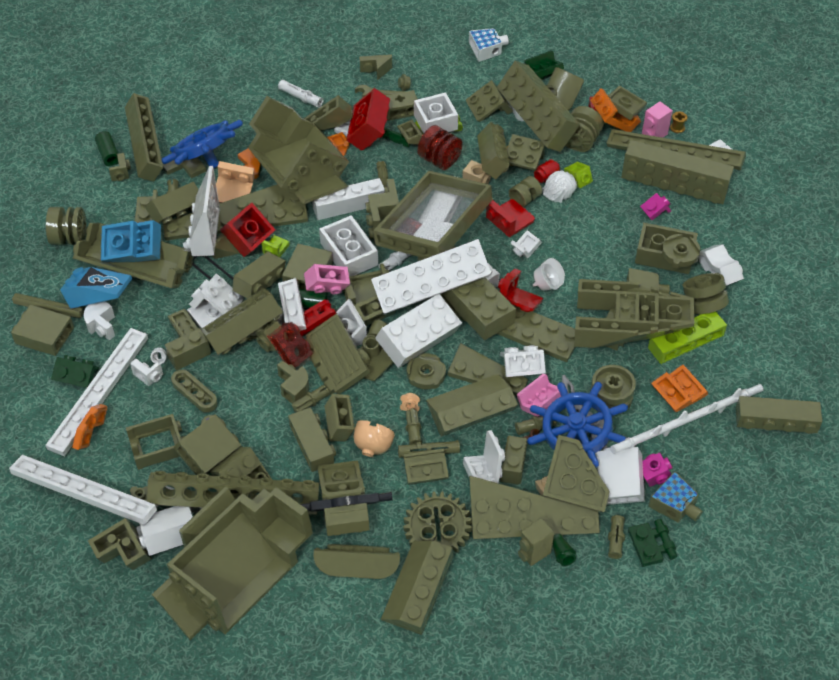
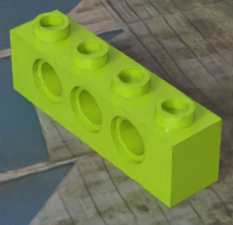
M716 311L700 314L694 318L693 327L650 339L648 349L659 363L663 364L724 336L727 324Z

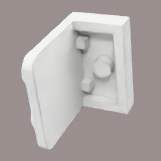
M215 274L210 281L206 279L191 295L194 299L189 305L195 309L205 299L221 314H225L240 304L244 298L242 295L232 291L233 288L218 274Z
M492 430L486 433L483 456L464 457L463 465L468 476L499 484V478H502L501 465L502 461L505 460V453L500 448L498 438L494 436Z

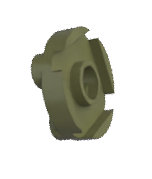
M674 234L665 240L662 247V255L673 268L679 269L691 266L698 261L700 245L694 238L689 236L688 239L683 237V234Z
M429 353L420 354L418 358L414 360L412 358L407 365L409 383L417 388L436 389L445 379V364L436 355ZM425 369H429V372H430V373L425 374V373H423V372H421V371H425Z

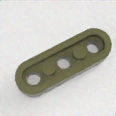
M177 370L172 374L171 381L173 387L200 411L212 412L216 409L218 404L216 395L187 370Z

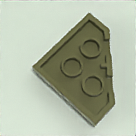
M558 435L543 496L604 513L610 493L609 489L604 484L580 441Z

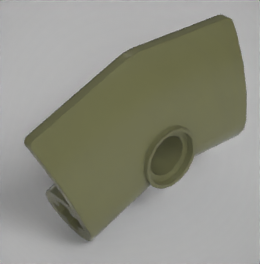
M555 67L546 86L550 90H555L554 95L569 111L579 94L584 80Z
M374 320L367 336L363 339L362 346L358 349L370 371L364 378L370 381H375L394 363L375 339L381 328L387 325L381 320Z

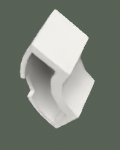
M723 244L714 245L700 251L698 259L703 269L711 273L722 274L726 285L744 279L741 265L729 256Z

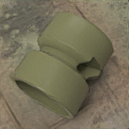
M532 176L526 177L509 190L510 199H514L522 207H525L542 194L540 183Z

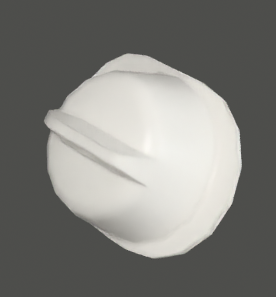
M547 259L534 271L535 282L532 285L538 286L543 291L558 289L564 283L565 273L563 267L556 259Z

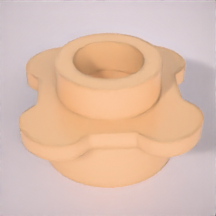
M407 393L400 397L402 401L400 405L401 410L407 411L414 408L417 412L419 411L418 402H420V398L416 394Z

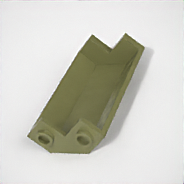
M99 222L89 223L86 229V240H79L74 245L73 259L169 288H178L181 285V277L184 272H189L194 259L190 249L161 241L160 259L103 262L101 261L102 226L106 224Z

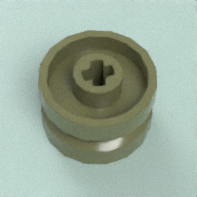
M707 273L689 278L682 285L684 294L694 298V314L715 312L723 309L729 303L728 293L724 290L726 283L722 274Z
M606 365L596 370L592 378L591 389L595 382L602 384L597 397L603 400L608 408L626 404L629 409L633 401L636 385L633 374L620 365Z

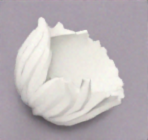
M562 170L555 171L549 176L544 188H542L543 195L551 201L562 203L563 199L566 200L572 196V193L577 188V181L568 172Z

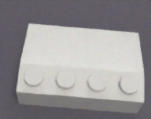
M209 166L196 195L195 203H192L193 214L190 216L192 226H189L190 238H187V247L191 249L192 256H212L215 253L220 205L213 166Z

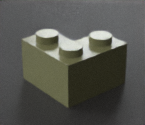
M126 518L88 540L96 558L103 563L121 555L125 565L134 570L152 559L147 549L142 548L135 526Z

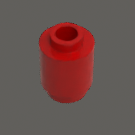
M551 159L546 161L534 171L535 179L539 183H545L551 174L555 171H560L559 164Z

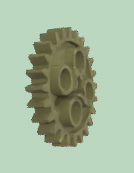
M433 491L430 498L425 493L424 500L417 497L418 504L411 503L412 510H406L408 517H404L406 525L403 528L407 532L405 534L406 539H410V546L413 541L432 540L438 542L434 509L437 508L441 531V541L438 543L452 547L458 553V545L465 547L463 539L469 540L470 537L467 532H472V526H470L472 518H469L470 511L465 510V503L459 505V498L452 500L451 493L447 498L444 497L443 491L440 493V496H436L435 491ZM446 511L452 513L450 516L442 515V513ZM423 514L431 515V517L427 519H424L421 516ZM446 531L454 532L452 536H446L444 533ZM431 533L433 537L428 539L424 538L423 535Z

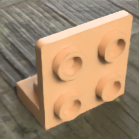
M219 161L216 183L219 203L250 194L254 182V168Z

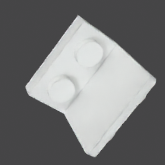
M523 346L524 350L509 347L504 348L505 352H500V356L504 357L506 377L546 373L544 350L538 349V346Z

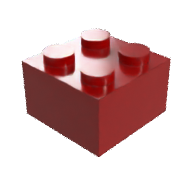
M251 202L225 224L220 231L239 253L245 257L275 231V228Z

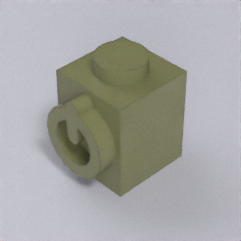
M278 321L268 322L261 331L256 333L258 344L266 352H278L290 340L286 329Z

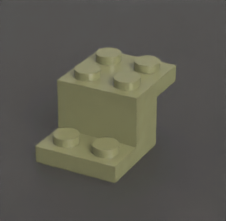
M387 179V187H384V193L368 195V202L365 203L366 213H369L366 215V223L369 227L371 226V228H368L369 239L373 238L374 245L376 243L373 230L399 203L394 179Z

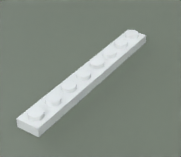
M132 328L129 329L46 444L47 450L65 457L73 445L77 427L91 406L104 402L148 340L146 333Z
M22 455L9 468L11 474L143 525L157 511L155 504Z

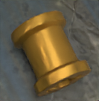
M680 111L675 112L672 115L673 123L670 125V130L674 133H682L685 130L684 123L687 121V115Z

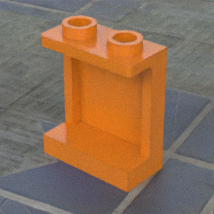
M600 89L590 100L603 121L626 132H632L641 122L637 115L632 120H629L618 113L617 108L604 89Z

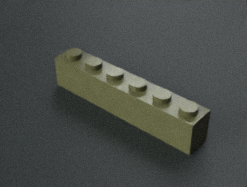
M133 93L125 106L137 174L139 178L154 182L163 169L151 106L148 97Z

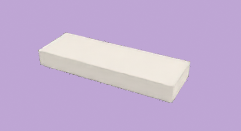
M294 278L278 283L287 333L291 334L307 329L297 279Z

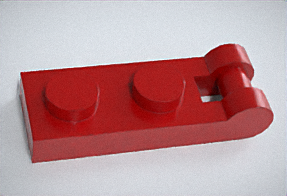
M323 300L304 311L307 329L291 334L287 333L291 342H293L337 313L331 308L328 300Z

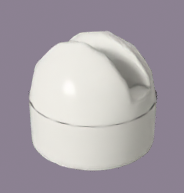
M155 348L150 356L151 361L155 364L157 362L162 364L166 360L167 353L163 348ZM158 352L161 353V359H159Z

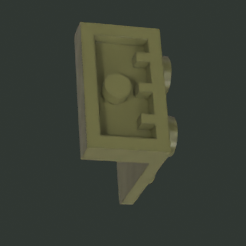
M492 80L466 99L478 122L484 120L497 109L501 112L504 110L507 114L513 112L508 101L496 88L497 85Z
M512 134L507 147L509 164L535 171L540 159L544 158L545 145L542 141Z

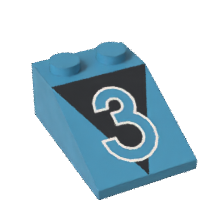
M80 267L72 272L73 274L65 281L60 291L71 309L119 298L132 280L131 275L94 267L84 269Z

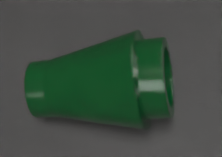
M555 534L552 544L556 561L562 566L571 565L576 560V551L561 534Z

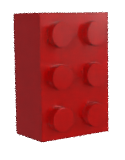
M374 88L359 100L353 107L346 141L358 149L364 150L366 147H370L376 139H380L385 133L384 127L387 122V112L390 108V98Z

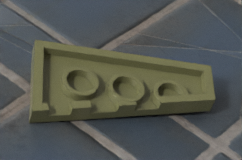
M461 343L448 371V376L470 383L499 374L511 387L514 396H517L528 383V379L523 376L506 377L504 366Z

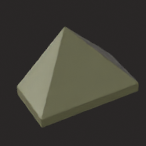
M221 233L216 240L213 258L218 259L239 254V251Z

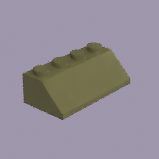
M263 288L200 330L218 355L221 353L226 354L232 349L231 346L234 344L243 343L248 339V335L261 331L264 328L263 325L278 320L283 311L273 295Z
M499 374L426 400L441 437L513 411L518 406L511 387Z
M432 540L413 541L381 617L382 621L420 635L423 634L453 559L452 547Z

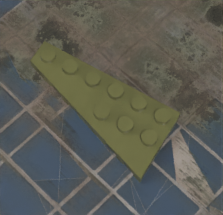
M469 476L473 539L521 537L522 530L529 528V525L532 526V523H536L539 519L545 521L554 532V535L600 533L598 511Z

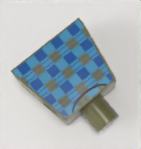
M676 472L651 496L649 502L650 508L676 522H680L685 515L697 521L703 512L695 506L698 493Z

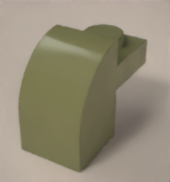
M282 360L277 365L278 376L285 380L280 385L281 395L293 404L309 392L308 373L303 366L296 370L293 365H288Z

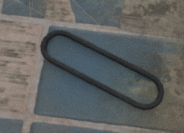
M203 256L208 261H210L214 266H216L219 270H221L224 274H226L229 278H231L232 280L234 279L229 273H227L209 257ZM194 262L192 263V266L195 267L198 271H200L204 276H206L209 280L212 279L198 266H196Z

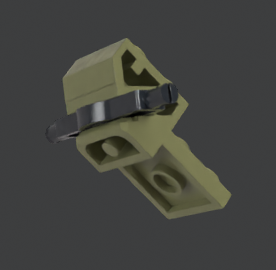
M357 460L318 465L322 500L300 505L305 507L308 512L323 511L327 536L369 531L367 505L392 501L393 498L392 492L365 494Z

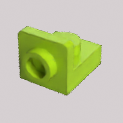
M577 161L564 168V172L574 176L578 188L593 182L590 166Z
M273 235L269 241L264 240L262 242V251L264 254L270 252L280 258L288 248L289 241Z

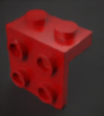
M510 199L501 206L492 200L486 207V218L509 238L532 224L535 220V217L514 199Z
M513 269L504 278H501L498 285L499 292L512 305L520 307L522 311H534L542 303L543 298L517 288L521 271Z

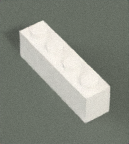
M380 178L348 185L349 187L312 201L317 220L366 209L365 203L368 202V195L384 193V187Z

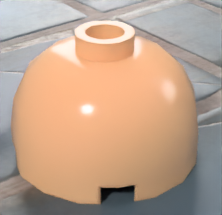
M361 420L357 421L353 437L354 443L362 450V454L373 457V455L386 453L390 449L395 435L392 430L383 425L377 424L372 426L370 421Z

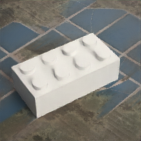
M438 294L382 327L375 339L395 365L400 368L412 358H416L454 334L462 322L441 295Z

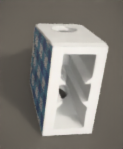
M495 29L469 31V44L479 62L502 54V46L509 44L508 36H498Z

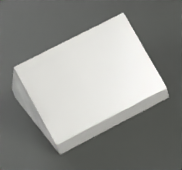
M348 299L336 313L342 319L355 345L359 346L362 345L363 339L367 336L366 325L352 301Z

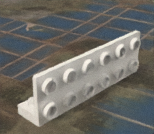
M477 239L371 280L383 313L387 314L489 276L491 271L480 242Z

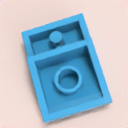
M151 220L140 223L128 221L102 226L101 261L141 262L160 259L161 224Z

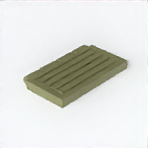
M335 314L306 335L307 339L302 342L330 395L333 393L341 394L370 373L338 314Z

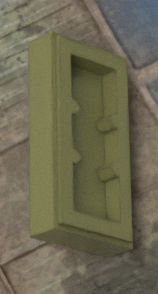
M186 309L168 316L171 325L179 337L198 329Z

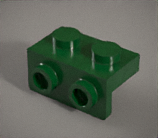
M551 50L524 60V64L529 65L540 79H544V76L552 75L555 67L564 69L563 63L555 60L554 52Z
M64 355V358L56 357L51 380L87 388L92 382L94 371H98L99 367L94 366V361L82 359L81 363L75 361L76 357Z

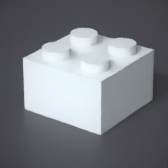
M446 92L414 100V117L426 138L458 130V113Z

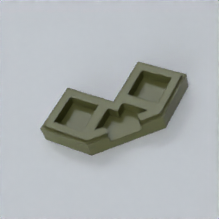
M198 157L183 161L179 165L175 163V160L163 164V169L167 175L182 168L190 178L207 172L206 167Z

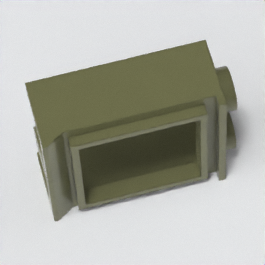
M173 414L126 427L138 470L180 457L174 450L175 445L143 455L139 442L141 438L170 430L176 445L184 436L180 437L179 433L183 432L179 420L175 421Z

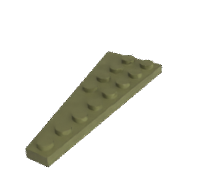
M276 184L220 203L217 234L222 233L220 229L251 202L273 227L308 222L306 205L294 193L284 190ZM191 214L173 219L171 222L163 225L165 241L190 238Z

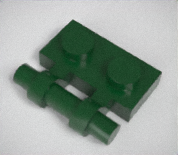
M662 519L654 521L656 529L652 530L649 523L628 527V533L642 567L663 562L662 554L667 553L670 560L677 557L676 546L670 540L668 527L664 525ZM660 537L663 545L658 546L655 538Z

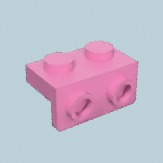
M544 373L517 394L521 409L537 417L539 415L530 411L531 405L547 409L554 400L561 397L557 386L549 383L548 376Z

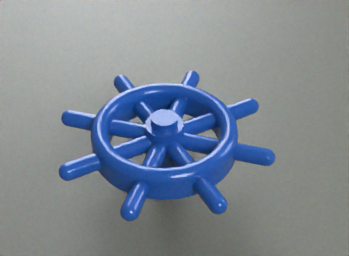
M224 120L221 123L207 126L190 134L177 143L176 146L170 148L172 153L161 159L162 163L167 164L175 160V163L179 165L183 161L202 155L209 166L216 168L219 162L213 153V149L224 143L227 139L235 137L236 134L233 130L241 127L243 122L237 120L229 124L228 121Z
M560 382L557 384V388L561 397L554 400L547 409L536 405L530 406L532 413L543 416V433L529 437L527 442L529 445H534L546 440L549 446L555 450L558 439L556 436L569 432L566 437L579 440L589 459L597 468L599 462L595 453L600 451L609 440L620 443L626 439L625 436L613 433L612 416L627 411L628 406L620 404L608 408L606 403L597 397L602 388L600 382H595L590 393H568L565 384ZM574 405H583L580 412H576ZM591 407L598 411V413L587 416ZM566 408L569 417L559 413ZM604 419L603 428L590 425ZM553 421L565 424L552 429ZM587 433L597 435V437L589 441Z

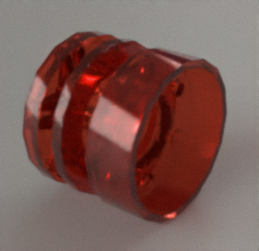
M433 125L422 135L418 144L417 154L422 159L432 162L434 166L445 171L457 161L463 142L461 138L448 133L447 130L440 126Z

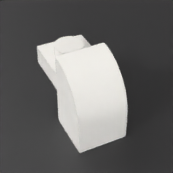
M106 301L89 304L84 311V320L90 334L97 332L100 337L104 336L108 340L115 337L113 327L109 323L115 317L112 306Z

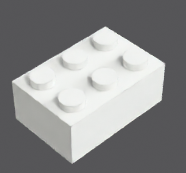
M352 215L319 229L321 245L325 250L332 252L333 262L336 266L348 267L349 277L378 266V250Z

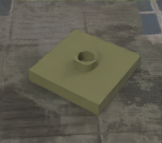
M618 86L608 95L617 108V112L629 120H632L647 105L646 101L621 86Z

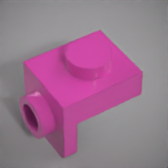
M657 193L640 206L651 220L655 219L665 210L668 213L671 212L668 207L670 202L665 196L661 198Z

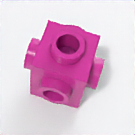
M661 453L651 454L643 460V476L650 487L656 484H663L671 476L669 470L672 469V466L667 457L663 459Z

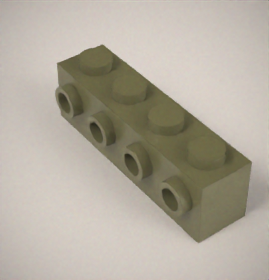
M490 122L477 135L482 170L496 180L502 173L508 170L510 164L504 130L500 125Z
M739 396L736 405L737 427L783 430L786 432L796 431L808 434L818 433L822 424L820 402Z

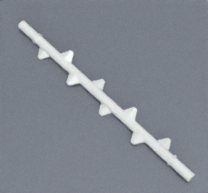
M758 384L749 389L741 390V388H738L732 396L714 402L689 414L687 411H683L679 418L632 438L628 437L624 441L612 445L610 450L615 454L627 448H633L637 444L660 434L666 437L674 428L717 410L719 414L722 413L727 406L738 402L739 396L750 397L762 392L763 386Z

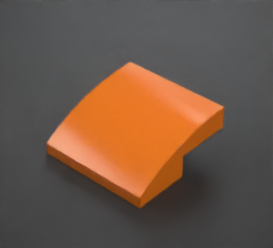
M681 365L670 374L666 372L651 383L675 412L688 407L708 395V391L684 365Z

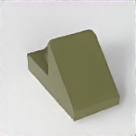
M392 54L359 57L360 72L369 73L376 71L377 80L392 69Z

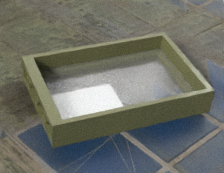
M428 171L373 230L376 246L425 259L450 250L493 200L491 185Z

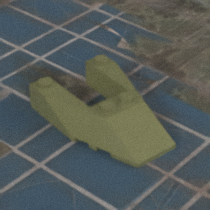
M579 279L577 308L610 310L613 307L616 309L615 319L576 317L574 347L596 348L652 339L693 327L694 298L671 291L670 294L659 291V288L652 286L651 289L639 286L640 283Z

